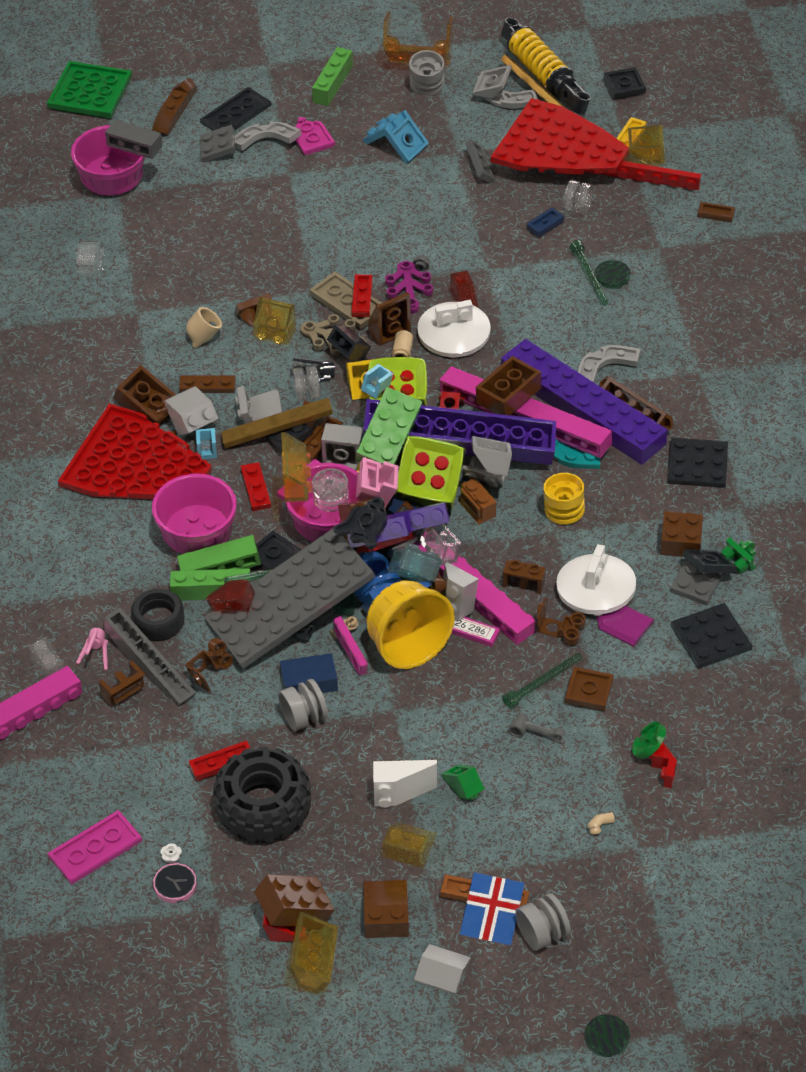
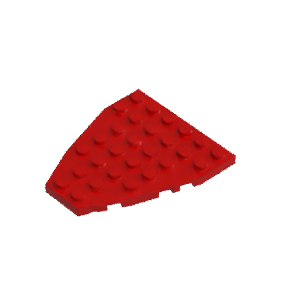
M531 98L491 155L490 162L520 171H528V168H539V172L554 169L555 173L583 174L584 170H593L594 174L616 173L629 154V147L603 128L563 106Z
M109 403L58 479V486L92 497L154 499L157 491L168 481L188 474L209 475L212 467L211 464L201 458V455L197 452L194 453L185 441L170 431L165 432L158 423H152L147 420V416L143 413Z

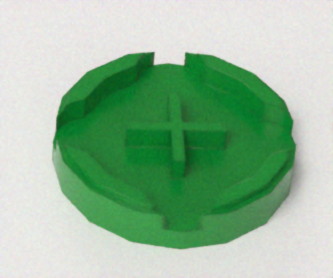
M658 721L649 723L641 730L640 733L642 735L640 738H635L632 745V753L637 758L645 759L649 757L662 744L666 735V728Z

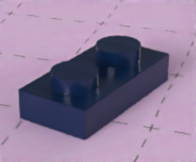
M552 207L528 222L527 229L537 237H540L564 222V215Z

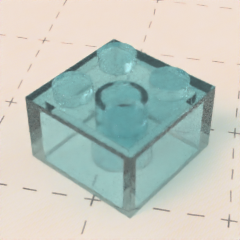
M408 543V545L406 544L394 550L388 572L398 573L400 577L410 581L432 583L436 580L442 559L437 557L435 552H424L419 550V546Z

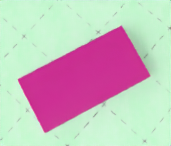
M117 810L47 854L53 864L72 885L143 840L123 814Z

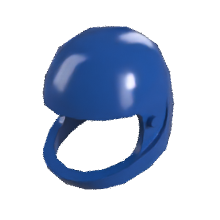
M376 551L360 552L358 554L375 575V578L354 592L361 602L365 601V597L371 587L377 584L381 586L385 583L401 581L398 573L390 571L389 562L382 554Z

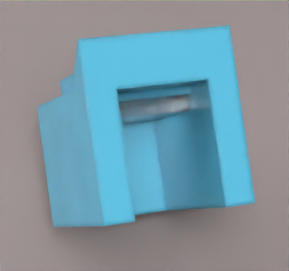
M377 364L365 373L361 390L377 399L379 394L386 387L390 386L393 373Z
M215 428L196 430L198 454L201 455L202 459L217 458Z

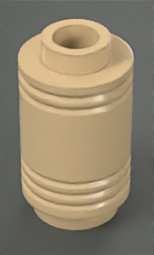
M399 331L396 333L392 357H410L413 343V335L410 332Z

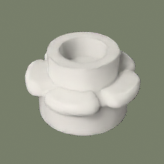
M176 844L164 846L161 849L162 859L167 863L177 862L182 854L181 848L177 847Z

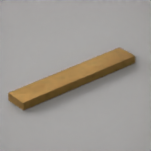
M505 54L503 55L501 61L506 65H511V70L548 103L566 108L513 59Z
M329 397L221 431L225 448L332 415L333 411Z

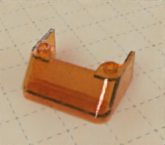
M388 11L384 18L383 47L387 59L391 62L409 63L410 58L415 53L430 50L439 53L443 57L444 66L448 65L452 58L454 17L450 16L446 40H437L433 47L400 44L397 37L390 36L391 12Z

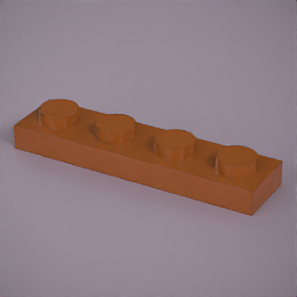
M445 874L440 897L467 902L472 880ZM523 890L519 907L528 904L529 891Z

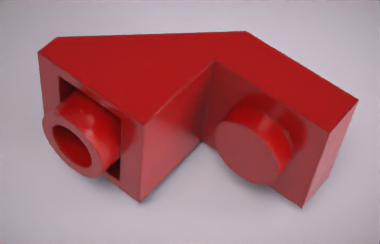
M662 742L660 747L649 756V759H652L651 767L662 769L661 779H664L663 787L672 789L677 760Z

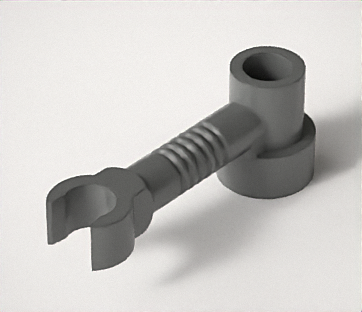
M523 713L518 714L508 728L510 735L518 738L523 737L527 730L548 736L556 743H562L565 738L563 737L565 730L561 728L550 729L528 722V716Z

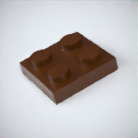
M574 667L565 696V703L605 711L614 674Z

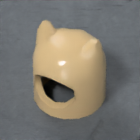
M199 307L186 325L187 334L193 341L192 347L198 348L203 343L210 341L222 327V321L209 308ZM210 322H214L216 326L211 325Z

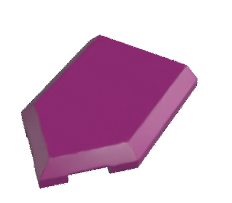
M627 605L616 611L596 616L599 630L632 647L636 646L655 621V619Z

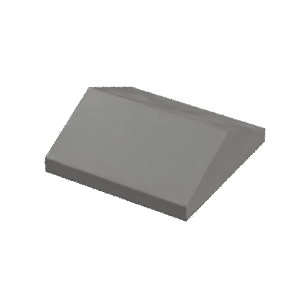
M511 65L482 71L473 94L487 98H493L505 86L512 68Z
M429 944L421 956L414 982L456 995L471 957Z

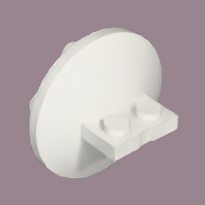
M471 300L445 302L431 307L420 317L418 337L423 346L435 354L450 358L474 354L487 343L490 337V322L483 311L473 306Z
M597 544L594 554L583 555L569 561L562 567L557 576V592L561 600L575 612L593 614L595 616L610 613L624 607L633 598L636 590V577L631 567L621 559L605 554V546Z

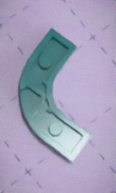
M556 439L554 459L558 463L571 468L600 469L599 457L581 450L572 449Z

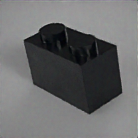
M335 324L327 338L348 360L363 361L371 348L354 330L347 326Z

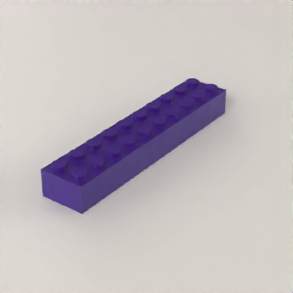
M526 338L501 357V365L511 356H514L541 371L542 388L534 394L535 396L554 408L611 430L612 446L639 464L643 465L666 445L668 431L666 428Z
M367 399L362 439L380 400ZM421 405L420 412L409 437H423L451 443L465 448L464 455L476 456L473 452L472 436L507 442L511 446L512 461L552 465L555 454L556 421Z

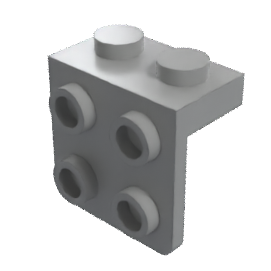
M244 386L237 388L238 396H235L238 407H240L237 411L240 420H244L245 424L282 412L278 390L249 397Z
M472 456L469 466H462V470L465 476L468 477V480L476 478L479 482H487L486 485L493 488L504 486L507 476H492L491 473L487 472L477 456Z

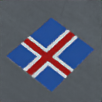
M474 872L460 935L511 945L516 924L515 910L520 906L525 883Z

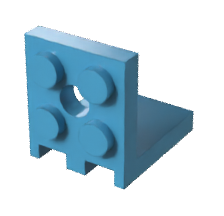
M406 110L396 115L392 113L386 119H380L376 123L378 126L369 129L366 132L367 136L362 139L365 144H369L386 136L404 163L409 162L429 144ZM405 135L409 138V143L406 142Z

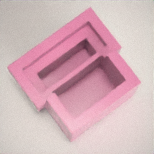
M363 457L360 461V472L357 475L356 499L384 498L386 507L397 491L398 466L385 461L381 465L380 462Z

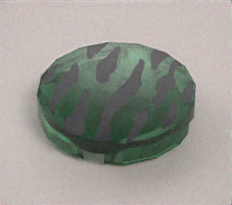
M617 260L601 262L595 270L596 282L601 283L602 287L608 289H619L624 284L627 285L631 277L630 268L625 263Z
M611 1014L598 1015L587 1024L585 1041L590 1051L596 1055L612 1057V1055L623 1053L628 1047L630 1040L629 1027L618 1016Z

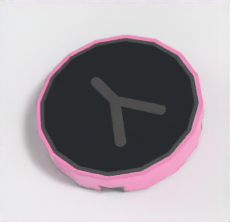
M179 863L162 867L153 879L156 895L164 902L172 904L177 903V901L188 900L194 894L197 887L196 876L193 870Z

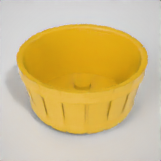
M396 582L382 590L372 602L366 619L368 633L375 642L380 655L389 665L399 669L418 667L435 657L447 643L454 627V609L452 604H450L451 602L445 596L435 590L424 587L418 582Z

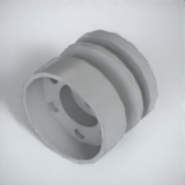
M430 50L415 53L409 62L411 89L421 95H433L440 92L445 83L443 57L439 53Z
M313 679L306 680L305 684L302 682L298 683V692L294 687H288L278 692L281 710L293 731L307 727L308 718L312 723H317L319 719H327L328 710L325 698Z
M551 893L546 894L543 898H538L535 901V905L528 903L515 910V917L520 932L528 945L535 951L548 946L551 943V939L558 941L561 937L564 938L571 933L567 914L559 900Z

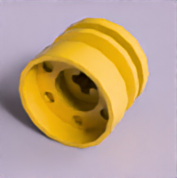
M558 473L545 481L543 489L544 510L547 518L557 524H571L581 519L585 512L584 483L582 480L571 473Z

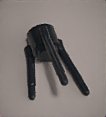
M293 358V361L319 364L306 366L308 369H319V375H323L321 378L299 385V388L322 381H330V377L335 376L334 362Z

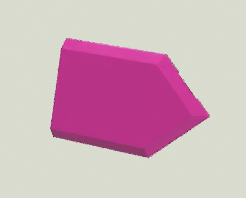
M299 117L295 127L301 130V136L295 141L305 155L334 147L335 141L322 122L316 120L312 122L304 117Z

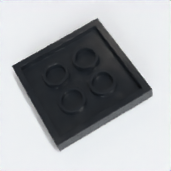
M671 437L668 484L726 488L728 441Z
M725 603L671 621L672 629L698 669L751 651L753 645Z

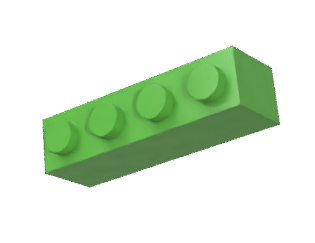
M339 47L335 49L312 87L313 103L325 106L330 105L353 66L352 50Z
M253 535L177 556L180 571L247 569L261 565Z
M250 568L171 571L170 589L179 596L181 601L231 599L251 585Z

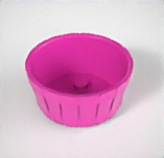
M105 125L81 134L72 145L71 156L80 179L87 189L100 195H119L130 191L140 182L143 175L145 157L107 146L105 132L110 125Z
M319 463L300 470L290 479L285 490V501L295 528L305 539L314 542L341 523L338 504L358 501L356 499L358 475L356 470L342 464Z
M188 474L168 481L157 491L152 502V513L164 541L176 552L185 554L222 544L228 540L236 515V497L231 487L217 477L206 474Z

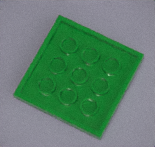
M68 61L47 101V108L112 118L132 77V71Z

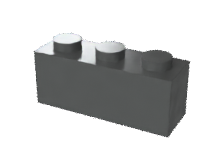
M114 120L105 132L107 146L153 159L162 148L161 133L118 120Z

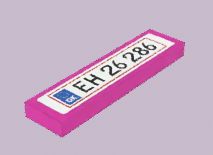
M464 617L459 621L455 619L451 634L493 647L500 634V628Z

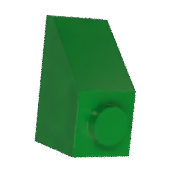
M457 764L441 773L442 778L459 798L475 799L479 796V792L485 789L473 766Z

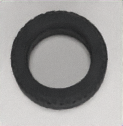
M159 588L145 591L135 599L131 607L133 623L149 640L162 641L171 638L183 627L185 620L183 603L179 596L172 591ZM155 608H166L173 612L168 618L160 621H152L143 617L146 612Z

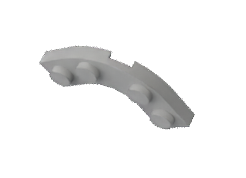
M502 89L493 98L484 97L496 106L509 109L524 108L531 98L538 99L534 89L521 92H508Z
M270 122L269 125L259 126V123L254 124L235 135V148L243 151L253 142L266 137L277 138L291 144L301 136V130L282 122Z
M620 345L600 347V350L593 353L589 352L582 359L578 373L595 383L598 371L605 365L623 364L637 367L641 349Z

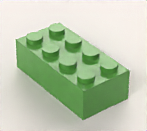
M386 387L357 450L355 461L360 463L364 457L380 462L381 465L384 461L396 465L406 443V438L409 436L420 412L422 401Z

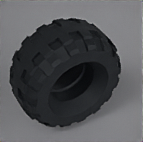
M259 746V749L251 750V748L242 750L240 755L234 754L230 757L226 765H223L216 775V782L213 787L216 814L223 827H226L227 830H230L231 834L239 839L244 837L251 843L265 841V844L275 841L274 839L280 837L284 839L290 836L293 829L297 830L304 822L306 814H309L311 787L306 769L302 768L300 762L292 755L287 756L284 750L278 748L272 750L268 746ZM261 784L274 785L280 789L274 796L266 799H254L244 794L250 787Z

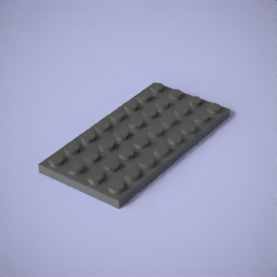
M331 529L204 618L218 637L226 643L228 650L244 669L375 578V575L356 551L350 547L343 536H336L333 529Z

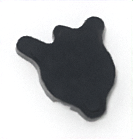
M375 497L368 501L367 505L355 506L347 519L333 528L335 535L340 537L351 534L350 540L352 543L364 542L368 549H375L377 547V538L387 524L383 499Z

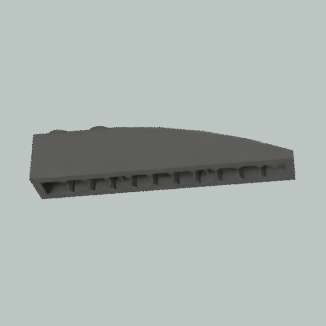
M120 607L104 617L103 630L169 698L180 706L196 694Z

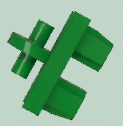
M729 537L726 540L727 546L721 551V554L729 560H732L734 557L738 558L733 564L737 566L736 570L740 574L748 568L753 571L756 568L753 564V557L756 555L754 551L755 544L752 541H747L746 543L740 541L737 544Z

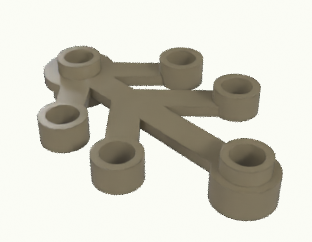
M332 314L328 317V320L318 323L307 321L301 325L302 334L311 338L315 350H322L324 348V340L318 338V335L325 338L332 355L340 354L327 340L333 328L322 329L335 326V324L339 325L338 315ZM348 319L345 321V325L342 326L355 330L356 322L353 319Z

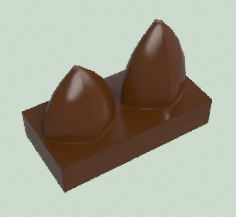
M270 293L238 303L234 312L237 317H241L245 323L254 327L256 323L255 311H258L259 314L266 318L270 317L272 297Z

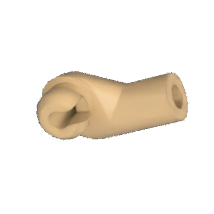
M354 616L343 620L349 631L355 630L358 626V621ZM332 629L329 633L333 638L337 639V636Z
M613 812L594 816L588 823L590 834L601 833V825L614 823Z

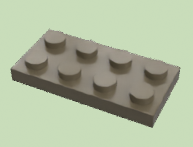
M333 272L310 289L312 297L344 319H353L356 322V327L360 330L368 325L370 317H352L354 284L337 272ZM372 296L370 316L376 305L381 304L380 301Z

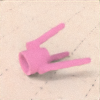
M100 628L90 630L89 637L86 639L85 645L76 661L77 664H80L85 654H89L91 648L99 649L102 646L104 670H108V640L105 639V631Z

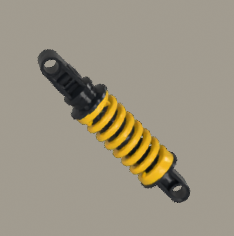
M506 18L501 36L507 40V49L532 72L549 93L556 94L562 98L573 112L585 114L591 97L576 83V80L573 78V71L564 65L558 56L541 41L531 27L521 26L514 18Z

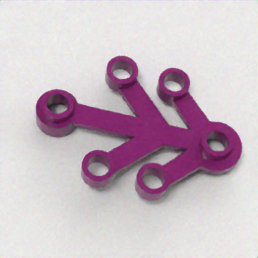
M402 261L397 265L398 271L393 275L385 276V285L389 286L387 297L389 299L396 298L406 288V293L410 294V313L415 314L419 311V302L414 298L413 287L421 291L425 296H430L433 294V286L431 284L423 285L412 279L411 275L419 278L422 283H429L431 281V273L427 271L420 272L415 269V265L412 262ZM404 276V279L398 285L391 287L395 285L400 277Z

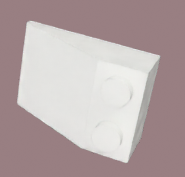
M437 760L373 761L375 806L384 808L396 806L437 788Z

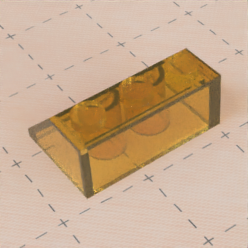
M281 432L285 502L309 501L308 493H312V483L308 481V478H311V466L307 467V464H311L310 452H306V444L286 432Z
M301 911L297 916L289 971L298 987L319 994L331 981L338 926Z

